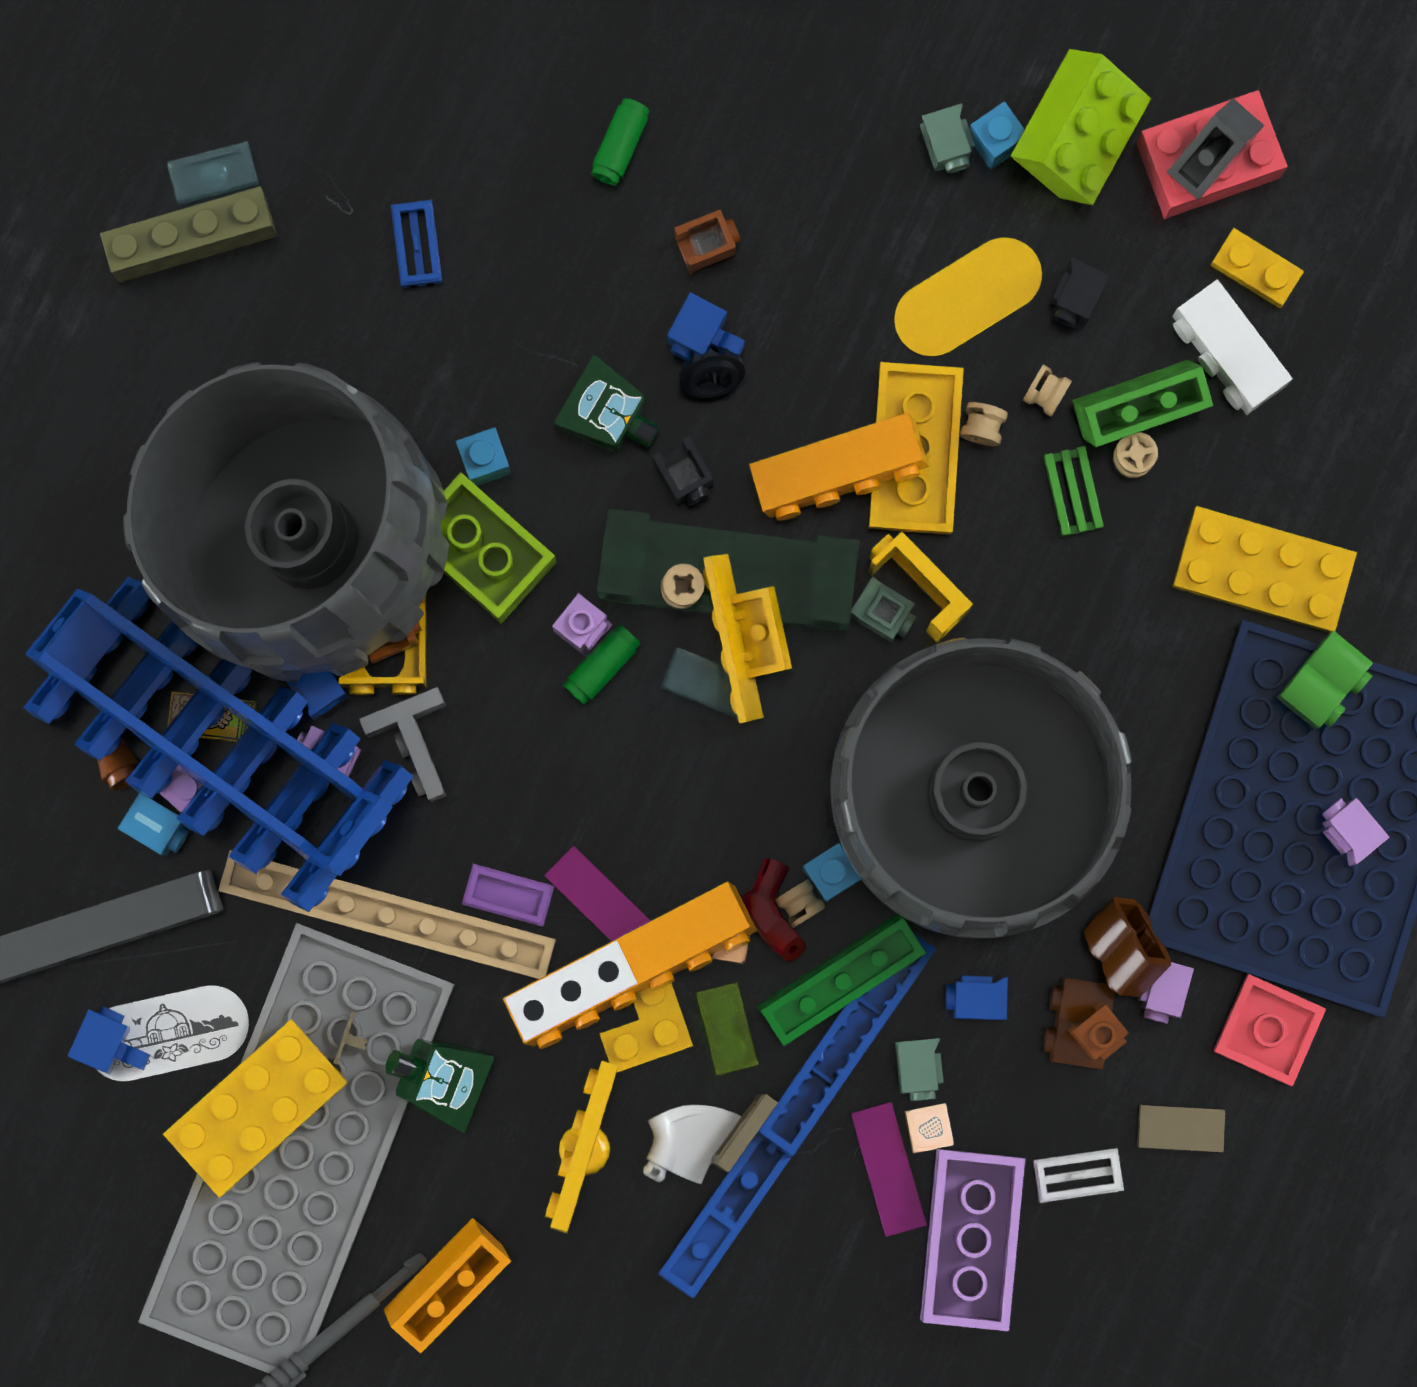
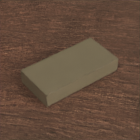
M757 1094L711 1158V1163L721 1171L729 1173L778 1102L767 1094Z
M1139 1105L1137 1147L1224 1152L1225 1110Z

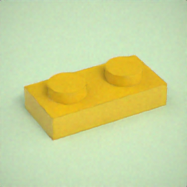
M1233 228L1210 265L1280 309L1304 273L1299 267Z

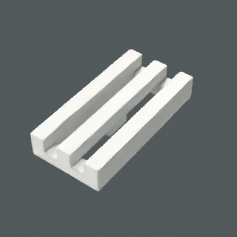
M1118 1148L1032 1160L1039 1203L1124 1191ZM1110 1158L1111 1166L1052 1175L1044 1174L1045 1167ZM1107 1175L1113 1176V1183L1047 1192L1046 1184Z

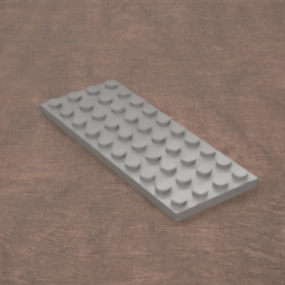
M296 923L241 1063L290 1019H293L333 1064L351 1011L356 1013L349 1034L367 1039L366 1049L362 1050L344 1044L338 1065H333L349 1083L224 1196L219 1198L198 1174L196 1175L138 1321L139 1323L269 1374L276 1367L280 1368L279 1365L283 1361H288L289 1356L294 1352L298 1353L318 1336L408 1106V1102L396 1095V1088L400 1079L386 1073L387 1059L394 1050L410 1055L414 1042L417 1039L433 1041L455 984Z

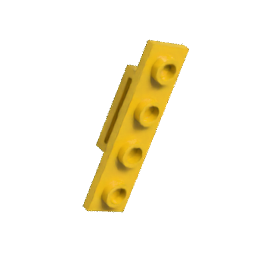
M728 554L703 558L705 565L703 579L705 586L711 592L714 606L712 621L715 629L720 634L723 647L721 662L724 670L729 675L732 689L730 693L731 707L734 713L737 714L739 723L764 718L755 677L792 669L775 587H766L737 594Z

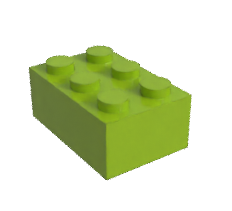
M1069 49L1014 148L1011 157L1060 199L1093 205L1151 98L1103 54Z
M460 473L444 490L447 508L445 517L441 521V534L449 543L444 574L502 624L557 563L556 557L464 474Z

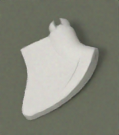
M686 1105L666 1110L649 1119L648 1123L653 1132L654 1140L646 1158L649 1161L643 1168L644 1175L657 1182H661L664 1180L668 1170L687 1180L702 1184L712 1162L711 1158L741 1116L713 1106Z

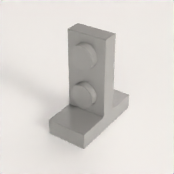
M438 687L359 719L368 738L399 726L401 732L394 734V738L402 757L410 755L416 771L410 774L414 776L411 780L418 796L426 794L431 803L447 796L416 719L446 707Z

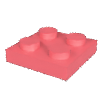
M1246 974L1213 1052L1288 1086H1293L1326 1008L1255 976Z

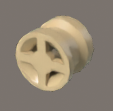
M1043 364L1022 401L1029 405L1038 404L1043 407L1045 414L1052 417L1072 380L1067 377H1056L1052 374L1051 368ZM1042 382L1044 384L1041 390H1036L1038 383Z
M967 403L966 413L968 420L967 424L961 427L960 437L977 444L999 446L1002 439L999 430L1001 424L1006 422L1007 411L989 404Z
M1142 432L1122 438L1113 452L1115 468L1128 478L1144 476L1154 466L1158 457V448L1155 441L1149 435Z
M690 564L674 565L667 571L661 581L660 592L662 598L673 608L685 609L691 607L700 599L704 592L705 582L703 575Z
M810 879L805 880L774 900L778 908L784 909L788 914V923L792 928L797 927L827 908L824 901L817 899L812 892L813 884Z

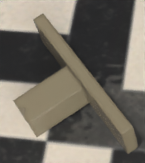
M351 1011L333 1064L338 1065L344 1044L362 1050L366 1049L367 1039L349 1034L356 1013L354 1011Z

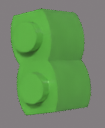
M1333 630L1318 645L1276 698L1315 730L1323 724L1330 728L1346 709L1340 704L1350 691L1357 695L1371 679L1372 675L1367 670L1373 662Z

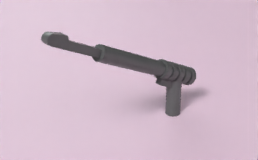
M418 1253L405 1261L404 1267L372 1294L369 1292L298 1353L294 1352L289 1356L288 1361H283L279 1365L280 1368L276 1367L270 1372V1376L264 1377L261 1380V1384L257 1383L254 1387H294L306 1377L305 1371L309 1369L308 1366L376 1310L380 1306L381 1301L427 1263V1258L422 1253Z

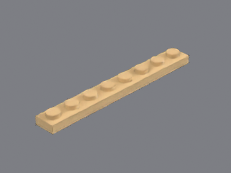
M227 858L218 890L220 892L540 979L547 975L556 939L334 879L330 884L326 898L319 905L313 907L310 912H307L291 904L281 895L299 869L271 862L255 874L240 867L231 858Z

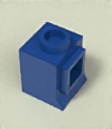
M330 671L302 674L299 682L286 681L291 690L297 691L308 701L305 708L308 707L309 716L314 721L348 698V695Z
M961 976V982L946 984L945 1007L948 1010H953V1019L1007 1020L1008 977H1003L992 983V977Z

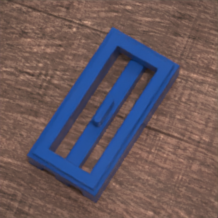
M432 200L391 205L401 288H410L413 285H418V287L427 286L426 284L428 283L442 284ZM425 210L433 272L425 274L417 214V211ZM409 212L416 275L412 276L408 275L401 213Z

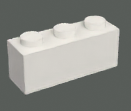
M1218 279L1178 307L1172 317L1176 321L1173 323L1175 331L1186 344L1193 343L1201 354L1198 357L1201 366L1211 377L1217 375L1226 387L1223 390L1226 399L1236 410L1242 408L1245 414L1248 415L1285 388L1293 379Z

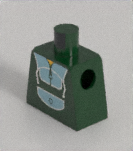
M595 355L590 359L554 421L556 431L616 453L619 452L627 437L648 448L660 426L640 416L647 403L646 396Z
M417 1039L414 1042L410 1055L394 1050L387 1059L385 1070L387 1074L400 1079L396 1088V1095L439 1122L465 1133L495 1057L470 1047Z

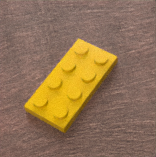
M880 362L876 423L909 412L915 419L929 467L919 470L920 475L908 481L896 482L895 478L879 483L880 488L871 492L869 529L952 535L964 368Z
M1196 506L1192 514L1172 588L1330 633L1333 630L1336 631L1357 552Z
M290 1019L164 1132L163 1135L212 1191L221 1198L349 1082L295 1021Z

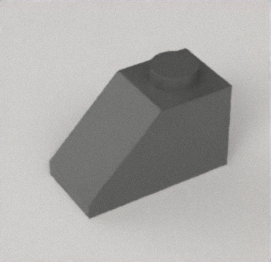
M1233 98L1210 119L1167 173L1199 200L1240 156L1264 125Z

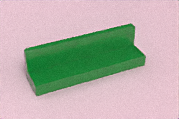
M896 914L760 1002L757 1008L765 1017L781 1044L785 1046L925 955L926 952L905 919Z

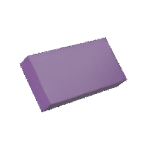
M473 864L462 905L544 927L555 886Z

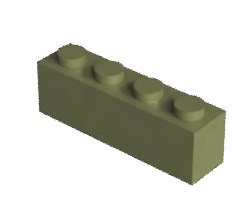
M261 186L105 231L100 233L110 271L117 282L121 283L277 237L266 196Z

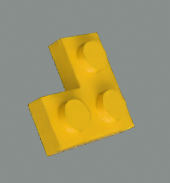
M672 983L656 991H652L649 987L635 994L637 1001L634 1002L639 1020L600 1033L609 1063L618 1065L617 1073L693 1046Z

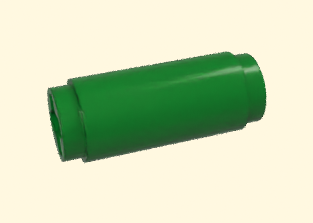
M624 98L621 105H618L592 164L591 175L594 178L616 186L619 179L623 178L648 121L649 109L645 105L628 98Z
M619 624L567 677L568 680L563 684V687L581 704L585 705L637 652L636 649L641 643L626 628Z

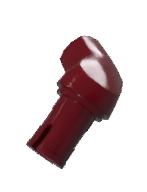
M764 858L752 890L743 893L741 898L760 938L784 960L793 961L806 950V944L785 920L780 909L777 907V903L774 901L778 896L789 867L774 859Z

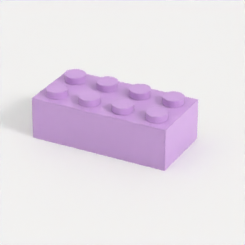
M936 1149L920 1320L923 1323L1009 1331L1025 1158Z

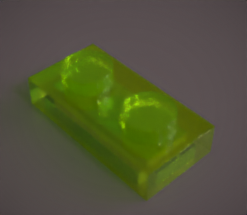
M737 982L697 992L696 995L716 1074L720 1075L758 1065Z

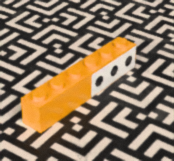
M727 881L502 999L523 1043L533 1047L538 1045L539 1049H544L559 1042L562 1039L561 1032L573 1026L580 1030L600 1020L598 1013L612 1006L616 1011L637 1001L635 994L649 987L652 991H656L668 986L675 981L673 975L681 970L688 968L689 972H693L712 962L711 955L723 948L727 952H732L745 946L750 942L748 936L757 932V929L736 886Z

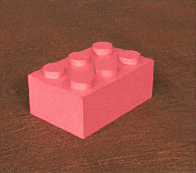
M1259 90L1234 99L1259 120L1264 127L1199 200L1171 177L1167 171L1210 119L1230 100L1141 131L1136 145L1164 219L1281 178L1288 166Z

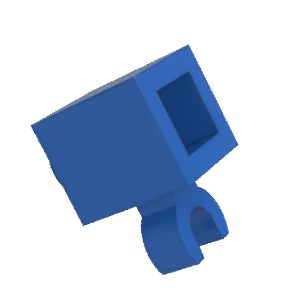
M691 292L667 334V344L672 346L670 352L684 361L693 360L694 353L706 354L712 347L719 351L727 348L731 354L740 355L745 346V341L721 330L727 320V311Z
M101 1006L99 1013L88 1009L67 1057L110 1075L117 1060L144 1071L150 1055L124 1044L131 1029L127 1025L122 1024L125 1016Z

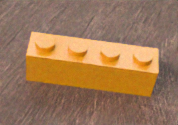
M909 412L749 464L762 511L770 518L776 517L778 521L796 517L801 514L800 508L816 504L817 508L831 506L840 501L839 496L855 491L856 495L874 492L880 488L879 483L895 478L896 482L914 479L920 475L919 470L929 467L915 419Z

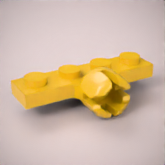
M601 1061L599 1070L590 1068L583 1093L591 1095L586 1111L578 1109L573 1126L564 1133L560 1141L559 1154L562 1162L558 1175L565 1177L561 1194L552 1192L545 1217L553 1219L550 1226L551 1229L568 1233L585 1176L599 1172L609 1158L610 1145L607 1136L602 1132L600 1126L618 1065Z

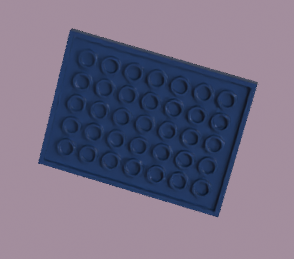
M1242 620L1239 624L1149 910L1148 917L1152 924L1153 933L1161 940L1165 948L1250 974L1257 978L1367 1014L1385 1018L1417 915V676L1373 662L1367 670L1372 675L1371 679L1357 695L1350 691L1340 704L1346 709L1330 728L1323 724L1315 730L1276 697L1319 644ZM1340 798L1345 803L1357 798L1390 837L1361 862L1353 866L1348 865L1347 853L1341 855L1323 833L1326 828L1322 823L1326 819L1322 813Z

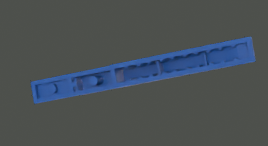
M915 933L914 935L926 954L843 1007L782 1094L776 1107L732 1169L724 1177L701 1213L659 1271V1276L691 1299H694L784 1167L791 1157L794 1156L936 951L935 947Z

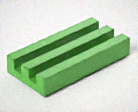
M1082 446L1074 450L1068 449L1055 454H1045L1043 458L1061 537L1102 529L1104 526L1086 447ZM1072 459L1078 460L1092 522H1085ZM1058 462L1063 463L1077 524L1074 526H1069L1055 465Z

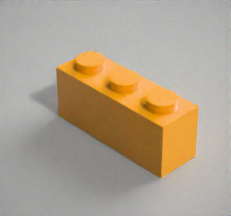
M472 1218L383 1309L390 1327L421 1354L511 1262L503 1245Z

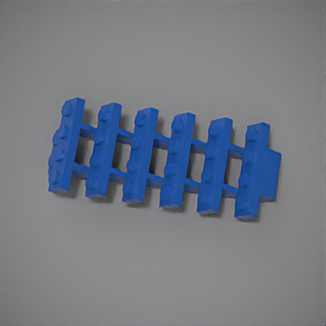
M127 577L106 604L93 594L77 589L25 653L27 657L47 672L49 676L23 708L35 718L49 724L53 719H58L66 712L70 705L69 698L75 691L100 712L74 743L77 748L86 755L101 761L104 756H109L117 749L121 742V734L128 728L151 749L125 782L137 792L153 798L155 794L162 792L170 784L173 777L172 772L179 765L202 784V787L180 813L177 820L188 829L204 836L207 831H211L219 825L224 817L225 808L229 803L233 804L251 819L254 824L228 857L240 867L257 874L260 869L265 868L271 863L276 855V848L283 840L300 854L306 862L282 891L281 895L291 904L310 912L313 907L319 905L326 898L329 886L336 876H341L345 870L350 869L357 862L361 848L371 836H374L383 828L387 820L386 816L393 808L391 805L396 804L403 798L407 791V784L414 776L402 766L384 760L364 787L361 788L352 779L338 770V768L343 767L351 760L355 752L354 747L361 740L350 729L332 722L310 750L286 733V731L291 730L298 724L303 715L302 710L308 704V701L297 691L280 686L260 713H258L234 696V694L241 692L248 685L251 679L250 673L253 669L221 659L212 672L206 676L182 659V657L190 655L196 649L198 643L186 635L173 621H171L157 640L133 624L131 621L140 618L149 605L148 599L150 597L144 590L142 581ZM124 635L146 654L113 696L109 698L88 682L96 673L97 663L105 653L112 652L120 644ZM175 671L197 691L163 734L160 735L139 719L147 710L148 700L156 690L164 688L170 682ZM225 708H227L248 728L212 772L193 759L191 755L196 751L199 745L198 739L208 727L215 725L222 718ZM278 745L300 765L264 810L242 793L250 784V776L260 764L267 762L273 756ZM330 782L352 802L315 848L305 838L296 833L295 830L302 822V814L313 801L318 800L326 792Z

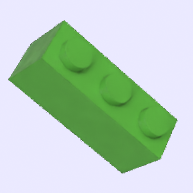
M1190 360L1176 363L1072 400L1083 439L1095 447L1213 406L1203 367Z

